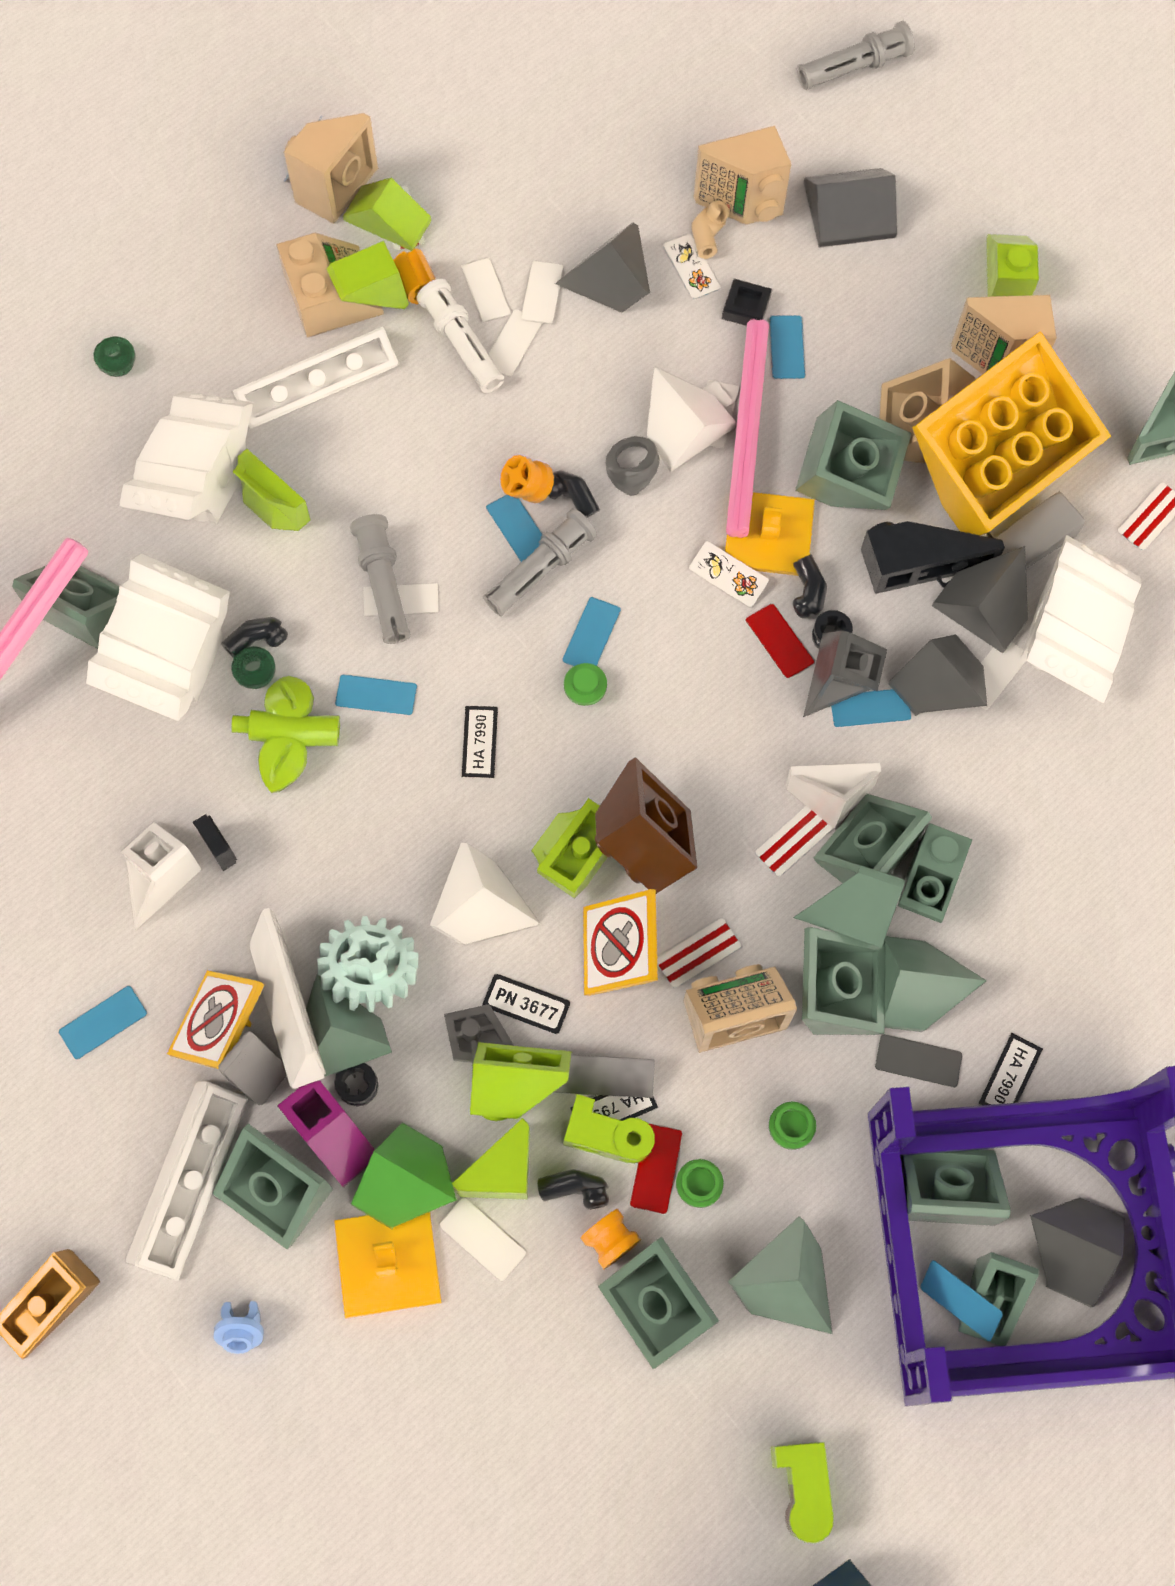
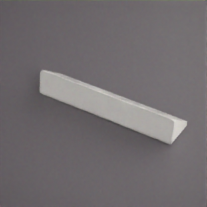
M380 327L232 390L231 393L235 400L253 402L248 426L249 429H252L399 366V362L384 328Z
M270 908L263 909L251 937L250 951L259 981L265 984L262 992L290 1087L293 1089L325 1078L324 1074L326 1072L283 933L273 910H270Z
M208 1081L196 1082L125 1263L176 1281L179 1280L249 1098Z

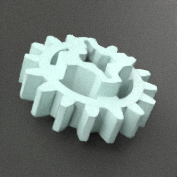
M363 916L361 925L356 927L349 920L344 921L343 933L331 929L329 931V943L320 944V958L317 959L318 975H321L322 989H333V1001L335 1003L342 1001L345 997L349 999V1010L352 1011L358 1007L359 1003H366L369 1012H374L375 1002L382 1001L388 1009L393 1007V995L395 994L405 999L408 995V985H415L418 952H414L413 938L402 939L403 927L400 925L391 930L386 929L385 918H381L377 925H370L368 917Z

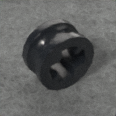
M828 610L821 613L815 621L812 630V640L819 649L822 635L827 625H834L835 631L839 628L841 631L852 633L853 625L850 618L837 610Z
M365 1062L336 1073L335 1089L342 1101L348 1105L364 1106L377 1095L379 1088L378 1078L371 1066ZM356 1072L364 1073L363 1079L369 1085L366 1091L362 1093L358 1089V1095H349L350 1088L345 1083V1080L351 1074L353 1078H356Z

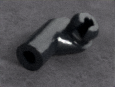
M572 1169L539 1178L537 1181L539 1195L544 1202L571 1194L583 1195L584 1206L590 1210L605 1207L609 1203V1196L606 1193V1189L609 1186L600 1176Z

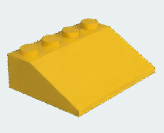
M1041 331L912 427L943 508L959 531L976 535L990 532L1111 437Z

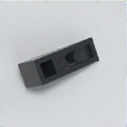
M910 521L897 524L882 522L866 531L861 553L874 592L878 594L952 577L958 571L1002 555L1005 546L1001 539Z

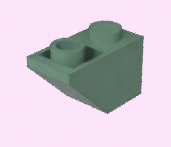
M929 823L919 841L905 878L898 907L942 923L973 839Z

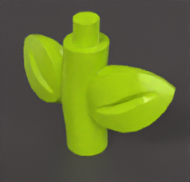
M284 676L268 688L264 699L266 711L251 710L250 716H232V733L248 734L251 741L264 742L258 753L259 771L265 786L271 793L282 791L302 774L307 764L306 747L338 746L340 716H308L313 707V693L306 682L292 676Z

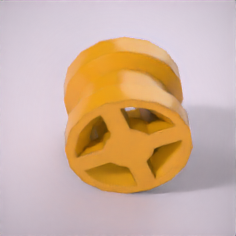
M515 455L508 459L503 466L500 478L502 490L506 495L514 498H523V500L534 504L541 503L548 497L554 482V475L548 464L537 460L532 461L530 458L522 455Z
M618 1208L603 1217L580 1237L587 1247H593L598 1253V1263L604 1270L627 1254L642 1240L635 1231H629L623 1224L624 1216Z

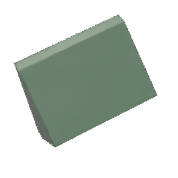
M46 566L14 579L12 587L21 601ZM80 566L43 620L98 649L99 635L109 622L117 603L116 599L119 595L120 586Z
M866 794L813 858L818 865L842 883L857 874L860 865L891 875L922 837L932 816L928 811Z
M814 927L804 929L802 1021L813 1035L884 1034L885 943L880 948L836 932Z
M248 1123L243 1127L212 1194L288 1250L333 1191V1188L325 1179Z
M967 1150L900 1156L909 1221L995 1226L1010 1218L1011 1208L994 1150Z
M662 1237L654 1241L598 1286L653 1370L719 1322Z

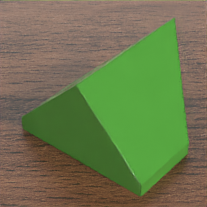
M401 1123L373 1152L351 1205L388 1228L393 1229L397 1225L456 1201L442 1145L408 1125Z

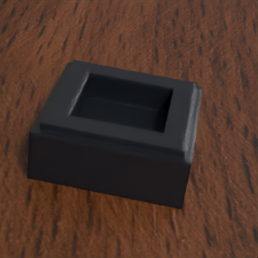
M734 278L722 311V319L747 326L751 319L763 320L771 298L772 289Z
M205 814L193 821L194 826L221 869L225 871L236 864L235 860L237 858L211 816Z

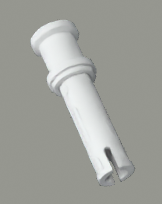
M435 279L427 283L418 292L417 302L422 308H427L435 320L434 328L436 331L449 338L462 361L477 381L481 391L489 393L496 390L504 382V376L469 326L467 310L463 305L457 304L450 293L451 286L446 279Z

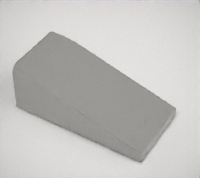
M1058 491L995 538L1003 540L1005 549L1002 554L1025 546L1027 569L1061 547L1066 535L1071 538L1078 536L1085 524V520L1063 493Z
M250 1031L242 1036L218 1066V1070L228 1081L257 1105H263L287 1076L283 1062Z

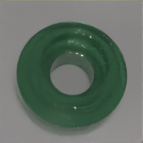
M112 336L103 339L97 344L94 349L93 358L100 371L112 377H120L131 371L136 359V353L133 345L127 339ZM119 352L116 356H110L113 353Z
M255 646L247 647L237 653L232 661L231 669L238 684L248 689H260L273 679L276 672V664L270 652ZM254 661L260 662L258 669L254 671L246 670V666Z

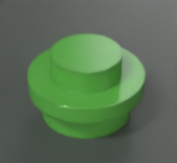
M581 663L575 665L566 673L564 678V691L567 697L578 705L589 706L596 704L604 697L607 690L606 675L599 667L593 664Z
M785 1102L776 1107L769 1119V1132L772 1139L779 1146L789 1150L801 1149L813 1139L816 1132V1120L811 1110L805 1105L798 1102Z
M695 1159L687 1162L682 1166L676 1178L678 1195L686 1204L695 1208H705L714 1204L721 1196L724 1187L723 1176L719 1168L712 1162L704 1159Z

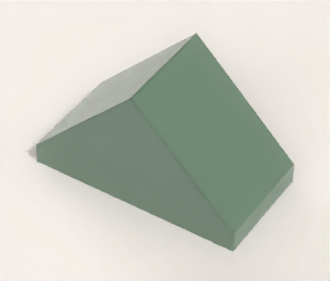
M992 1252L978 1258L969 1287L1001 1310L1003 1315L991 1341L984 1339L961 1320L958 1331L998 1346H1006L1036 1283L1039 1269Z

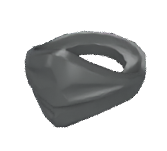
M639 436L620 440L612 446L606 456L607 475L615 488L630 496L637 495L649 485L657 473L659 455L656 445L650 439ZM637 446L643 447L648 451L646 458L639 463L638 467L620 468L617 462L618 455L627 448Z

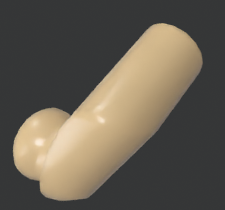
M722 201L711 202L692 222L693 238L698 256L702 259H709L717 253L714 236L723 228L729 216V209Z

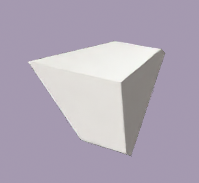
M654 366L646 438L656 445L660 460L672 472L736 428L737 422L713 394Z
M880 763L791 766L786 780V787L792 795L835 830L875 786L881 772Z
M155 822L121 851L127 862L134 931L143 925L202 870L190 850Z
M461 843L430 926L455 942L466 945L541 925L497 863L468 843Z

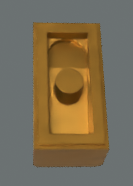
M66 1249L54 1252L0 1313V1336L21 1359H25L99 1285L100 1280L72 1250Z

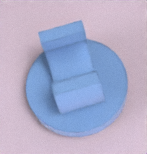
M250 1301L249 1312L245 1317H233L231 1302L223 1304L221 1308L222 1320L214 1328L213 1337L215 1342L226 1351L234 1354L246 1353L260 1345L263 1341L264 1329L260 1324L261 1317L257 1302Z

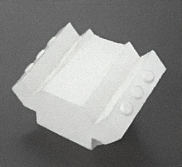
M190 392L174 395L170 414L160 418L136 460L133 479L123 484L119 506L186 520L194 519L200 522L212 521L218 523L241 480L233 473V469L238 465L237 456L246 449L245 440L253 402Z
M1066 535L1052 573L1040 595L1021 658L1026 659L1035 668L1050 673L1104 703L1113 682V672L1120 658L1134 612V601L1142 585L1141 577L1130 572L1124 566L1111 561L1105 555L1095 552L1089 546L1083 545Z
M142 553L130 562L129 580L120 585L119 595L116 599L117 603L108 624L99 635L98 653L88 660L86 684L178 721L188 712L191 702H197L223 639L221 627L227 614L230 592Z

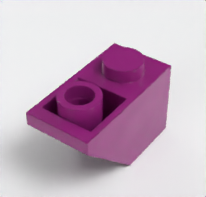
M320 1080L299 1087L277 1105L343 1188L367 1168L375 1149Z

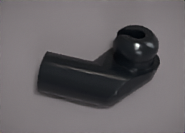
M563 470L553 472L554 482L551 493L548 495L549 498L556 499L561 495L571 498L575 508L586 518L600 511L584 479Z
M812 554L793 563L804 588L803 595L795 598L792 604L796 614L803 619L808 618L811 614L817 615L823 610L827 593V583Z
M275 617L247 620L221 642V645L231 657L236 659L255 641L265 639L270 647H277L287 639L288 633L281 627L282 622Z

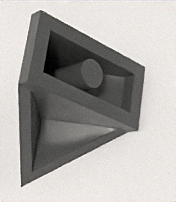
M632 222L555 284L621 313L650 293L639 226Z
M1025 546L956 572L935 599L932 607L1001 653H1004L1028 620Z
M846 631L823 633L803 717L869 690L878 691L888 649Z
M956 634L931 639L888 683L915 716L923 712L987 706L984 666Z
M1081 1197L1030 1215L1047 1281L1046 1287L1088 1307H1094L1123 1257L1125 1217Z

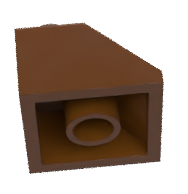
M636 757L627 763L595 813V842L599 850L606 857H613L625 868L632 881L637 884L642 883L648 890H656L657 894L698 868L691 810Z

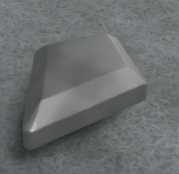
M490 1004L444 1014L454 1061L472 1063V1049L477 1050L478 1042L514 1046Z

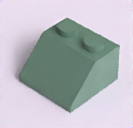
M837 400L816 418L795 491L831 507L888 510L891 508L911 433Z

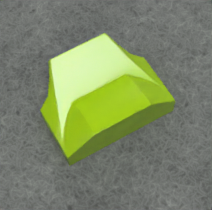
M246 448L237 456L238 465L233 469V473L241 479L243 503L270 528L299 531L311 521L306 501L250 450Z
M589 798L579 810L558 813L531 850L539 864L537 873L574 899L587 887L607 859L595 842V813L600 805Z

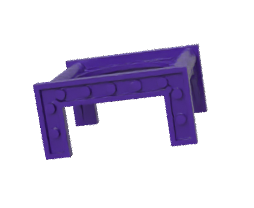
M1166 1066L1130 1090L1105 1095L930 1110H912L909 1087L889 1088L867 1115L905 1407L951 1402L952 1397L1175 1379V1181L1173 1172H1175V1149L1171 1143L1167 1142L1166 1130L1175 1126V1066ZM1096 1134H1104L1105 1137L1098 1144L1097 1152H1091L1086 1148L1083 1138L1096 1141ZM1062 1137H1071V1141L1062 1139ZM1120 1140L1132 1143L1135 1148L1133 1163L1123 1171L1113 1169L1108 1160L1110 1149ZM1017 1146L1050 1147L1072 1154L1085 1161L1111 1184L1121 1198L1131 1221L1135 1241V1264L1128 1290L1117 1309L1109 1318L1084 1335L1058 1342L945 1351V1346L926 1348L900 1156ZM1138 1173L1140 1177L1138 1189H1142L1141 1196L1134 1195L1129 1187V1179ZM1144 1226L1149 1228L1150 1240H1146L1141 1234ZM1149 1271L1157 1274L1154 1283L1160 1293L1147 1288L1146 1274ZM1138 1300L1150 1301L1161 1310L1165 1320L1164 1327L1161 1330H1149L1137 1320L1134 1314V1305ZM1125 1323L1129 1331L1139 1338V1341L1131 1342V1335H1126L1118 1340L1116 1338L1118 1324ZM1100 1338L1105 1342V1344H1095Z

